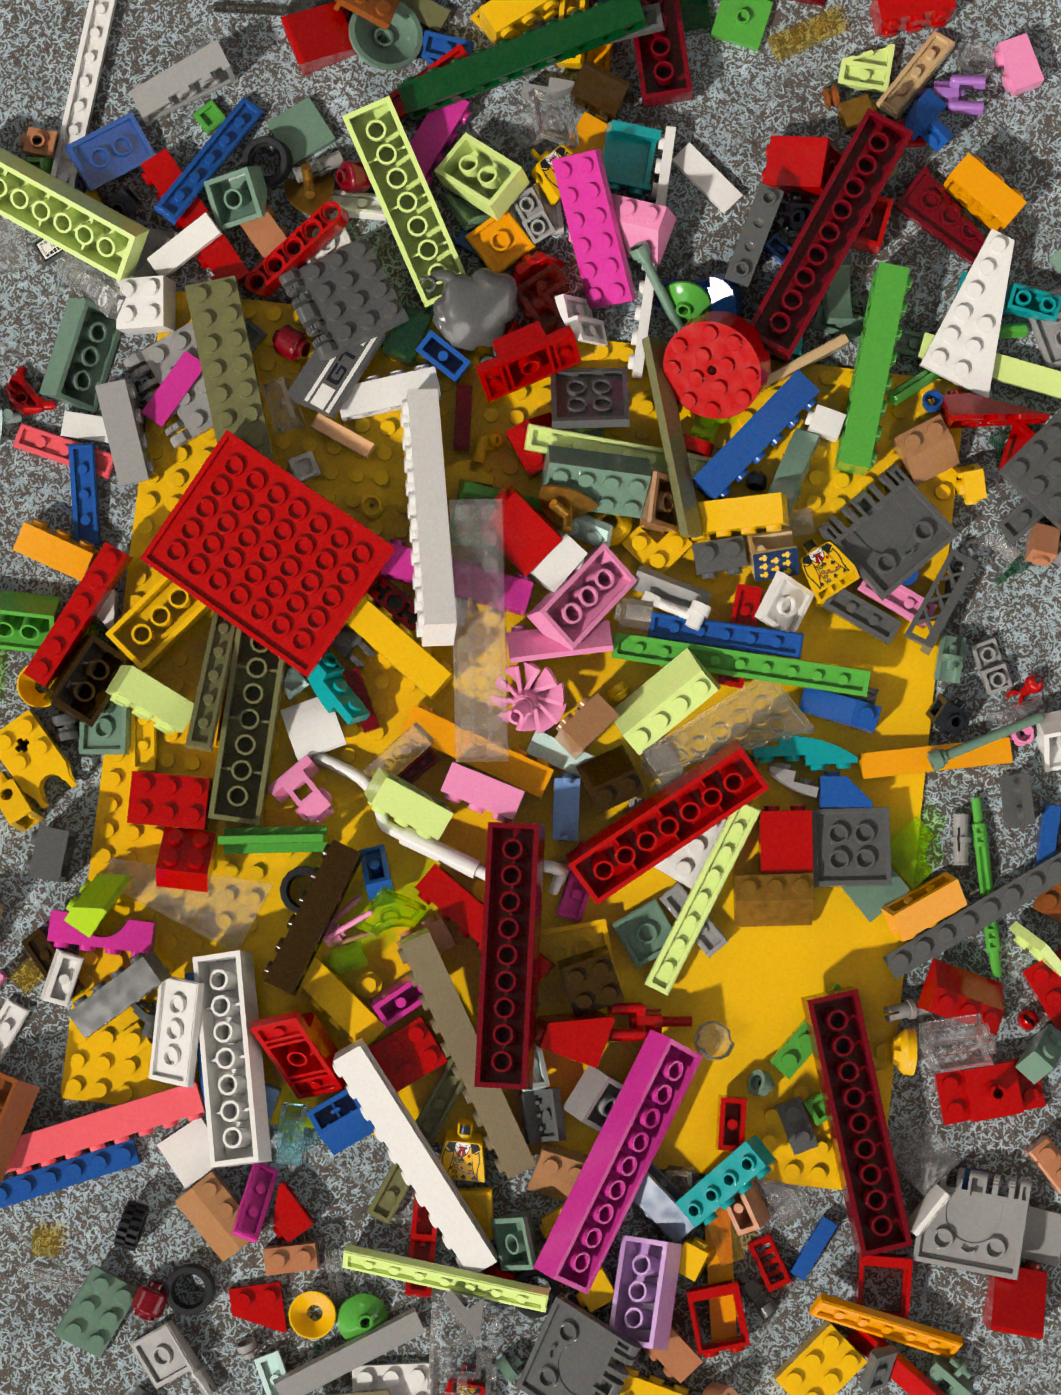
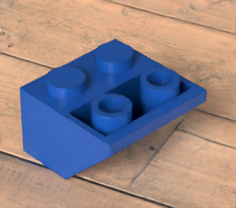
M346 1088L306 1112L318 1135L333 1155L374 1133L375 1128L371 1120L367 1121L360 1111V1103L357 1098H351Z

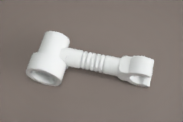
M645 591L641 599L645 604L686 619L685 625L699 631L704 618H708L712 609L710 606L693 600L690 608L686 609L648 591Z

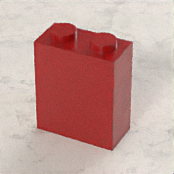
M805 805L790 806V811H780L779 806H764V811H761L758 816L759 873L813 872L812 810H805Z

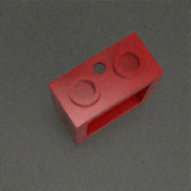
M879 1253L861 1257L858 1254L854 1303L863 1306L865 1266L902 1269L899 1311L875 1310L909 1320L913 1259L909 1255Z
M736 1279L685 1289L699 1355L704 1354L705 1358L715 1357L719 1355V1351L729 1349L731 1353L745 1350V1346L750 1345L739 1285ZM733 1295L740 1336L703 1343L695 1302Z

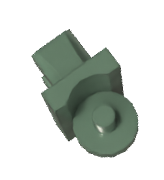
M940 634L933 680L960 684L967 638Z
M935 1354L926 1377L935 1385L939 1384L943 1379L946 1380L949 1385L945 1388L944 1393L947 1395H972L971 1388L974 1382L969 1378L973 1373L967 1369L970 1360L964 1357L958 1361L954 1356L947 1360L945 1357Z

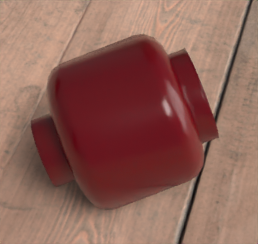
M345 160L340 164L336 172V181L345 193H365L370 189L372 185L361 160Z
M289 324L276 330L272 338L275 353L293 362L305 359L312 347V342L306 331Z
M150 1280L149 1283L138 1285L131 1302L136 1316L148 1321H154L155 1318L163 1315L168 1299L163 1289V1283Z

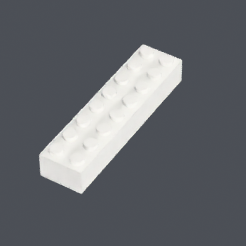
M236 950L192 957L194 981L205 983L199 1039L210 1167H230L272 1161L262 1047L250 1029L252 1021L259 1020L253 952Z

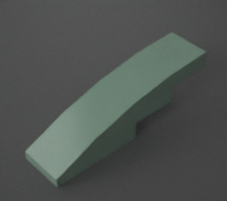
M798 428L793 433L768 491V494L782 492L787 495L788 517L801 493V485L810 469V461L820 442V435Z

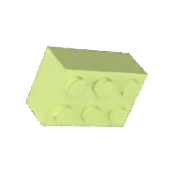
M466 132L434 170L442 186L497 221L502 218L530 183L521 166Z
M121 665L105 691L111 695L110 700L121 707L133 708L132 714L142 720L154 721L155 724L153 726L163 733H183L191 720L194 703L132 665Z
M380 766L364 792L368 799L367 803L372 806V810L383 816L386 813L390 814L394 818L393 821L405 828L408 825L412 826L417 830L416 833L427 840L431 837L439 840L454 814L446 802Z

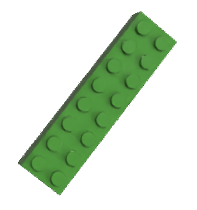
M879 262L873 272L845 409L846 417L841 429L833 470L863 476L875 465L877 451L873 449L877 441L880 440L882 426L878 424L882 416L885 415L888 402L883 399L887 391L890 390L893 377L888 374L896 362L898 351L894 350V346H896L897 341H900L903 326H900L899 322H901L902 316H905L908 301H904V297H906L907 291H910L913 276H908L909 267Z

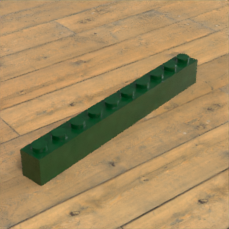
M640 0L600 1L595 3L593 8L585 11H574L568 18L563 20L549 21L545 24V27L537 30H526L520 37L515 39L501 40L497 43V46L489 49H479L467 58H456L449 65L441 68L433 67L427 70L426 74L419 77H408L403 80V83L398 84L397 88L406 114L411 120H414L645 29L649 25Z

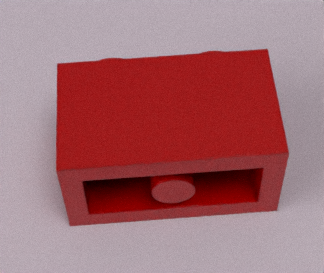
M719 1095L715 1145L717 1150L735 1151L745 1142L747 1098L745 1096Z

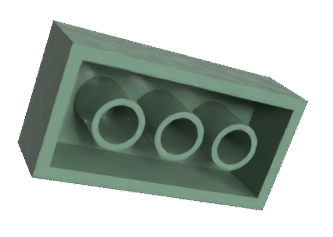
M548 445L539 483V492L541 484L569 487L584 493L599 505L598 508L590 512L641 518L651 480L650 461L647 458Z

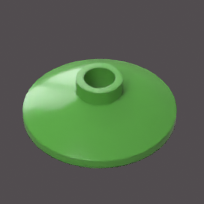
M677 281L665 288L683 324L691 318L704 315L710 311V297L698 284L689 281Z
M358 1293L346 1299L340 1306L336 1319L337 1328L343 1338L349 1341L388 1320V1313L380 1298L370 1293ZM368 1318V1322L365 1325H360L362 1319Z

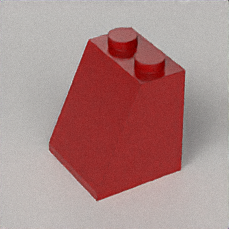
M336 2L281 17L283 30L303 77L357 54L349 39V13L344 7H340L338 11L334 10L333 7Z
M771 135L770 144L766 147L767 163L766 168L762 171V182L765 185L784 191V194L794 191L801 193L807 198L818 200L843 152L829 137Z
M510 485L507 489H502L496 495V501L490 507L487 506L479 512L476 523L478 528L525 576H528L563 539L555 524L513 485Z
M593 1011L575 1017L574 1013L537 1016L535 1045L541 1049L598 1068L615 1018L601 1011Z
M1025 1261V1266L1020 1265L1018 1280L989 1275L982 1323L992 1331L1043 1339L1048 1272L1040 1268L1041 1264Z

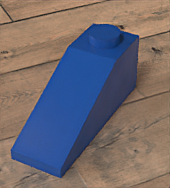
M804 687L797 711L871 734L875 731L882 707L823 690Z

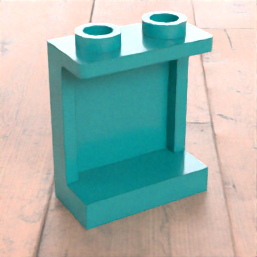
M612 120L607 124L602 159L610 191H618L619 188L628 190V194L633 196H643V193L646 194L651 191L652 185H649L654 152L656 142L660 141L662 130L618 120Z

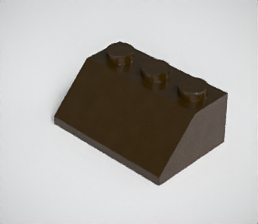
M85 635L43 699L65 714L89 727H93L110 701L111 695L105 691L120 666H133L134 663L95 635Z

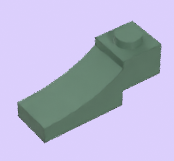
M850 251L822 300L826 324L850 325L853 321L850 294V268L852 266Z

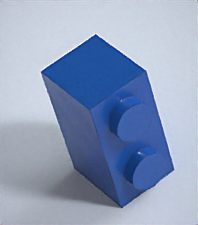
M432 330L429 331L415 349L457 384L473 365L470 360Z

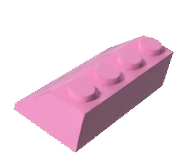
M611 193L626 256L632 258L629 248L638 242L646 240L652 250L650 252L651 262L660 265L677 217L666 206ZM569 232V242L572 243L571 236H570V232Z
M605 543L590 548L587 552L588 554L584 557L583 565L577 570H573L566 581L555 592L550 591L527 615L544 636L570 650L575 649L637 582V579Z
M603 618L574 650H570L544 636L538 628L527 630L526 625L511 627V632L506 633L510 663L613 651L609 620L603 621Z

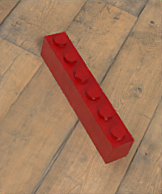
M166 148L140 164L144 170V173L141 174L148 187L154 185L158 191L155 194L158 201L182 173ZM197 197L174 226L176 228L181 226L184 230L205 212L210 216L211 214L200 198ZM224 234L199 252L200 255L196 258L204 270L207 268L211 270L214 275L210 278L211 280L235 275L239 286L245 283L249 271Z
M105 542L23 674L44 687L50 688L133 557L116 546Z
M434 864L415 886L419 891L417 896L428 905L431 902L439 908L437 913L447 922L452 919L459 925L456 930L467 939L470 936L478 942L476 947L481 951L484 903L439 864ZM539 952L538 985L555 966L541 952Z

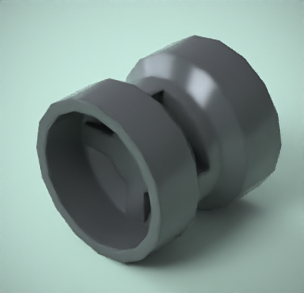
M67 714L50 718L51 725L55 727L56 733L53 735L55 743L79 739V731L75 726L76 719Z

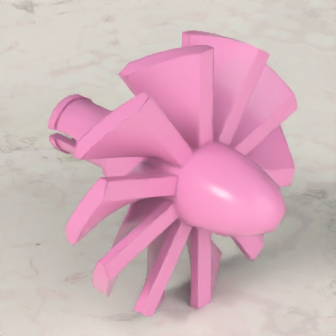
M524 661L525 685L521 680L519 665H510L504 670L516 682L518 688L511 686L501 674L496 680L495 687L511 692L514 697L511 698L492 693L494 702L500 708L513 704L512 709L498 714L500 718L518 725L515 730H537V734L548 730L554 724L556 725L567 706L563 682L557 683L553 672L547 666H545L538 680H535L541 669L530 661Z

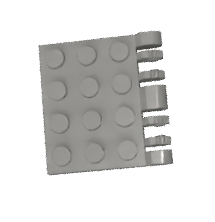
M192 321L123 361L128 371L136 369L131 373L133 380L139 379L151 371L156 377L142 383L138 387L141 393H145L159 384L161 385L185 350L199 359ZM203 374L199 376L189 392L180 401L177 409L172 413L171 417L178 414L181 421L170 425L164 431L167 436L179 432L169 439L174 449L180 448L214 428ZM157 389L148 393L144 397L147 403L152 398Z
M928 1162L922 1200L937 1183L938 1163ZM943 1164L939 1186L949 1193L951 1198L923 1234L916 1236L913 1261L1018 1280L1033 1180H1021L1019 1198L1015 1199L1018 1178L1011 1177L1008 1197L998 1196L1002 1183L1001 1175L995 1174L992 1194H987L990 1173L972 1169L967 1190L963 1189L965 1168H959L957 1171L956 1188L948 1187L947 1182L950 1169L949 1165Z

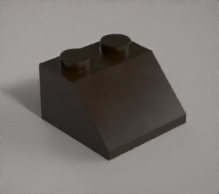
M585 59L571 91L570 100L573 101V105L582 111L588 109L596 113V118L608 123L609 121L617 120L628 100L630 82Z
M623 745L576 766L598 814L645 793L644 787Z

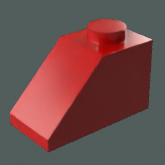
M284 1180L278 1185L273 1217L275 1227L273 1230L281 1241L285 1239L287 1243H290L315 1223V1220Z

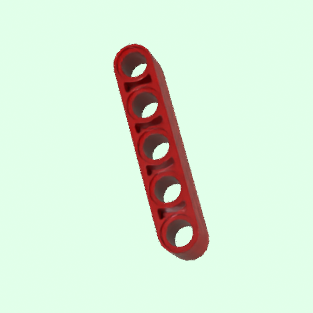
M334 201L324 203L249 272L245 279L247 289L261 298L271 296L282 286L279 281V277L290 270L300 269L348 224L349 214L347 210ZM338 210V216L331 220V214ZM319 228V234L312 238L314 229ZM301 245L299 253L294 255L295 247ZM282 262V268L275 272L276 265ZM263 279V286L257 289V283Z

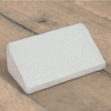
M56 949L41 993V998L44 1001L65 1007L69 1006L84 957L62 949Z
M935 1184L907 1219L909 1230L915 1236H921L951 1198V1195Z

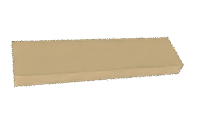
M934 30L876 102V107L898 119L952 52L956 42Z
M841 334L771 372L763 391L791 377L797 370L802 371L845 348L849 343L846 334Z

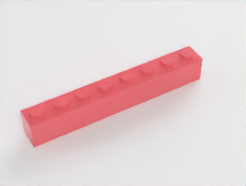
M200 1079L194 1081V1087H173L22 1134L8 1165L7 1172L16 1170L17 1175L31 1171V1165L41 1163L42 1167L56 1163V1158L65 1155L67 1160L81 1155L80 1150L90 1148V1152L105 1148V1142L114 1140L115 1144L130 1140L129 1135L137 1132L141 1137L154 1133V1127L163 1125L164 1129L179 1125V1119L187 1117L188 1121L202 1118L204 1117L202 1112H205Z

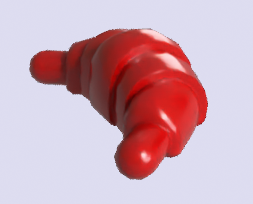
M542 251L523 255L521 261L514 267L513 278H515L518 285L517 297L521 295L522 289H525L527 285L543 276V274L553 271L555 268L562 269L564 261Z
M19 366L16 373L11 376L5 389L11 407L24 415L38 414L45 410L56 409L57 402L40 397L35 389L27 383V368Z

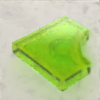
M917 816L890 839L891 866L912 889H915L933 872L928 865L926 852L928 844L934 835Z
M382 887L361 913L364 914L372 910L373 914L357 923L355 927L374 936H378L384 930L392 927L413 928L427 912L426 906Z

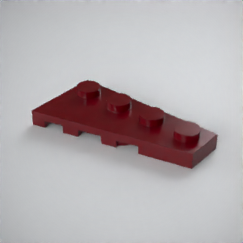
M924 166L894 205V208L972 266L985 241V237L971 220L965 217L961 212L962 209L956 202L951 200L943 186L933 178L930 170Z

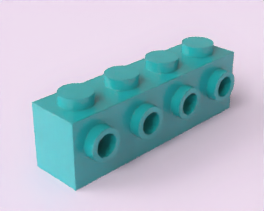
M757 1135L740 1145L682 1196L676 1204L695 1228L702 1223L707 1226L718 1217L716 1211L720 1208L726 1210L736 1201L733 1197L738 1192L743 1195L754 1186L751 1183L754 1178L757 1177L760 1180L771 1171L769 1165L776 1159Z

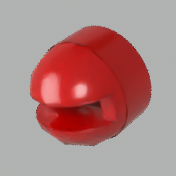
M1023 1009L1017 1015L1018 1025L1025 1030L1034 1029L1038 1024V1015L1031 1009ZM1025 1014L1034 1021L1033 1025L1023 1018Z

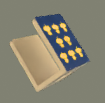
M783 529L782 532L747 535L749 563L755 582L773 579L777 571L783 572L788 576L799 574L797 546H793L791 529Z

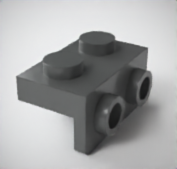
M743 535L691 545L696 577L702 576L703 580L717 578V573L727 572L728 576L743 573L742 569L748 566Z
M559 1087L520 1092L526 1144L566 1140Z

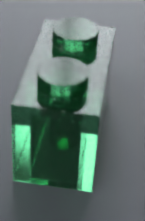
M403 304L402 306L409 321L393 328L390 334L386 333L387 336L381 347H383L384 356L412 367L418 355L415 349L427 335L432 318Z

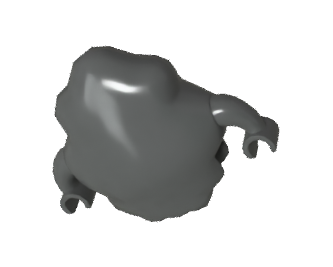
M479 268L469 276L457 274L449 269H441L430 275H423L419 280L420 284H423L426 280L432 281L431 285L426 288V292L434 291L437 281L444 282L442 296L435 300L433 305L434 316L432 320L454 349H463L471 352L478 346L492 347L491 341L504 336L507 322L513 320L517 315L516 297L518 285L515 278L509 274L494 272L489 268ZM494 348L492 354L484 353L480 356V363L486 359L496 357Z

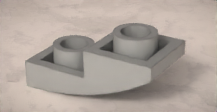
M557 75L555 78H549L548 87L538 81L523 82L521 98L538 101L561 98L571 94L575 81L570 80L567 76Z
M531 187L522 192L513 205L521 217L522 224L534 244H537L555 233L556 229L535 188Z
M992 636L969 645L988 695L1013 687L1006 663L1002 661L995 637Z
M776 762L775 766H768L767 772L787 788L805 796L817 797L819 787L813 786L814 781L798 778V782H794L796 771L790 770L791 765Z

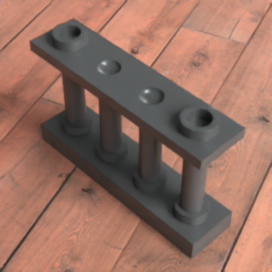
M760 183L724 277V279L739 285L743 300L784 191Z

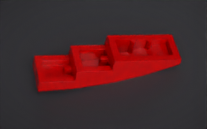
M414 1196L408 1257L434 1263L438 1228L433 1227L428 1217L430 1213L425 1206L421 1207ZM406 1282L405 1296L431 1298L432 1287Z

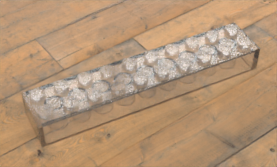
M504 498L449 500L450 544L457 619L453 645L456 762L508 761L510 756L509 720L507 717L508 668Z

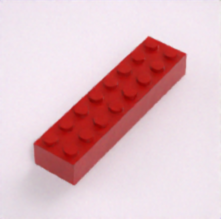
M736 739L565 855L567 864L598 905L770 789V787Z

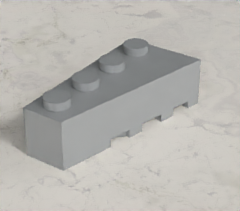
M216 39L151 79L136 84L129 92L147 125L235 82L236 79Z
M122 379L96 385V393L119 486L152 480L155 466L152 458L149 459V441L146 433H144L143 416L139 407L135 381L133 379Z

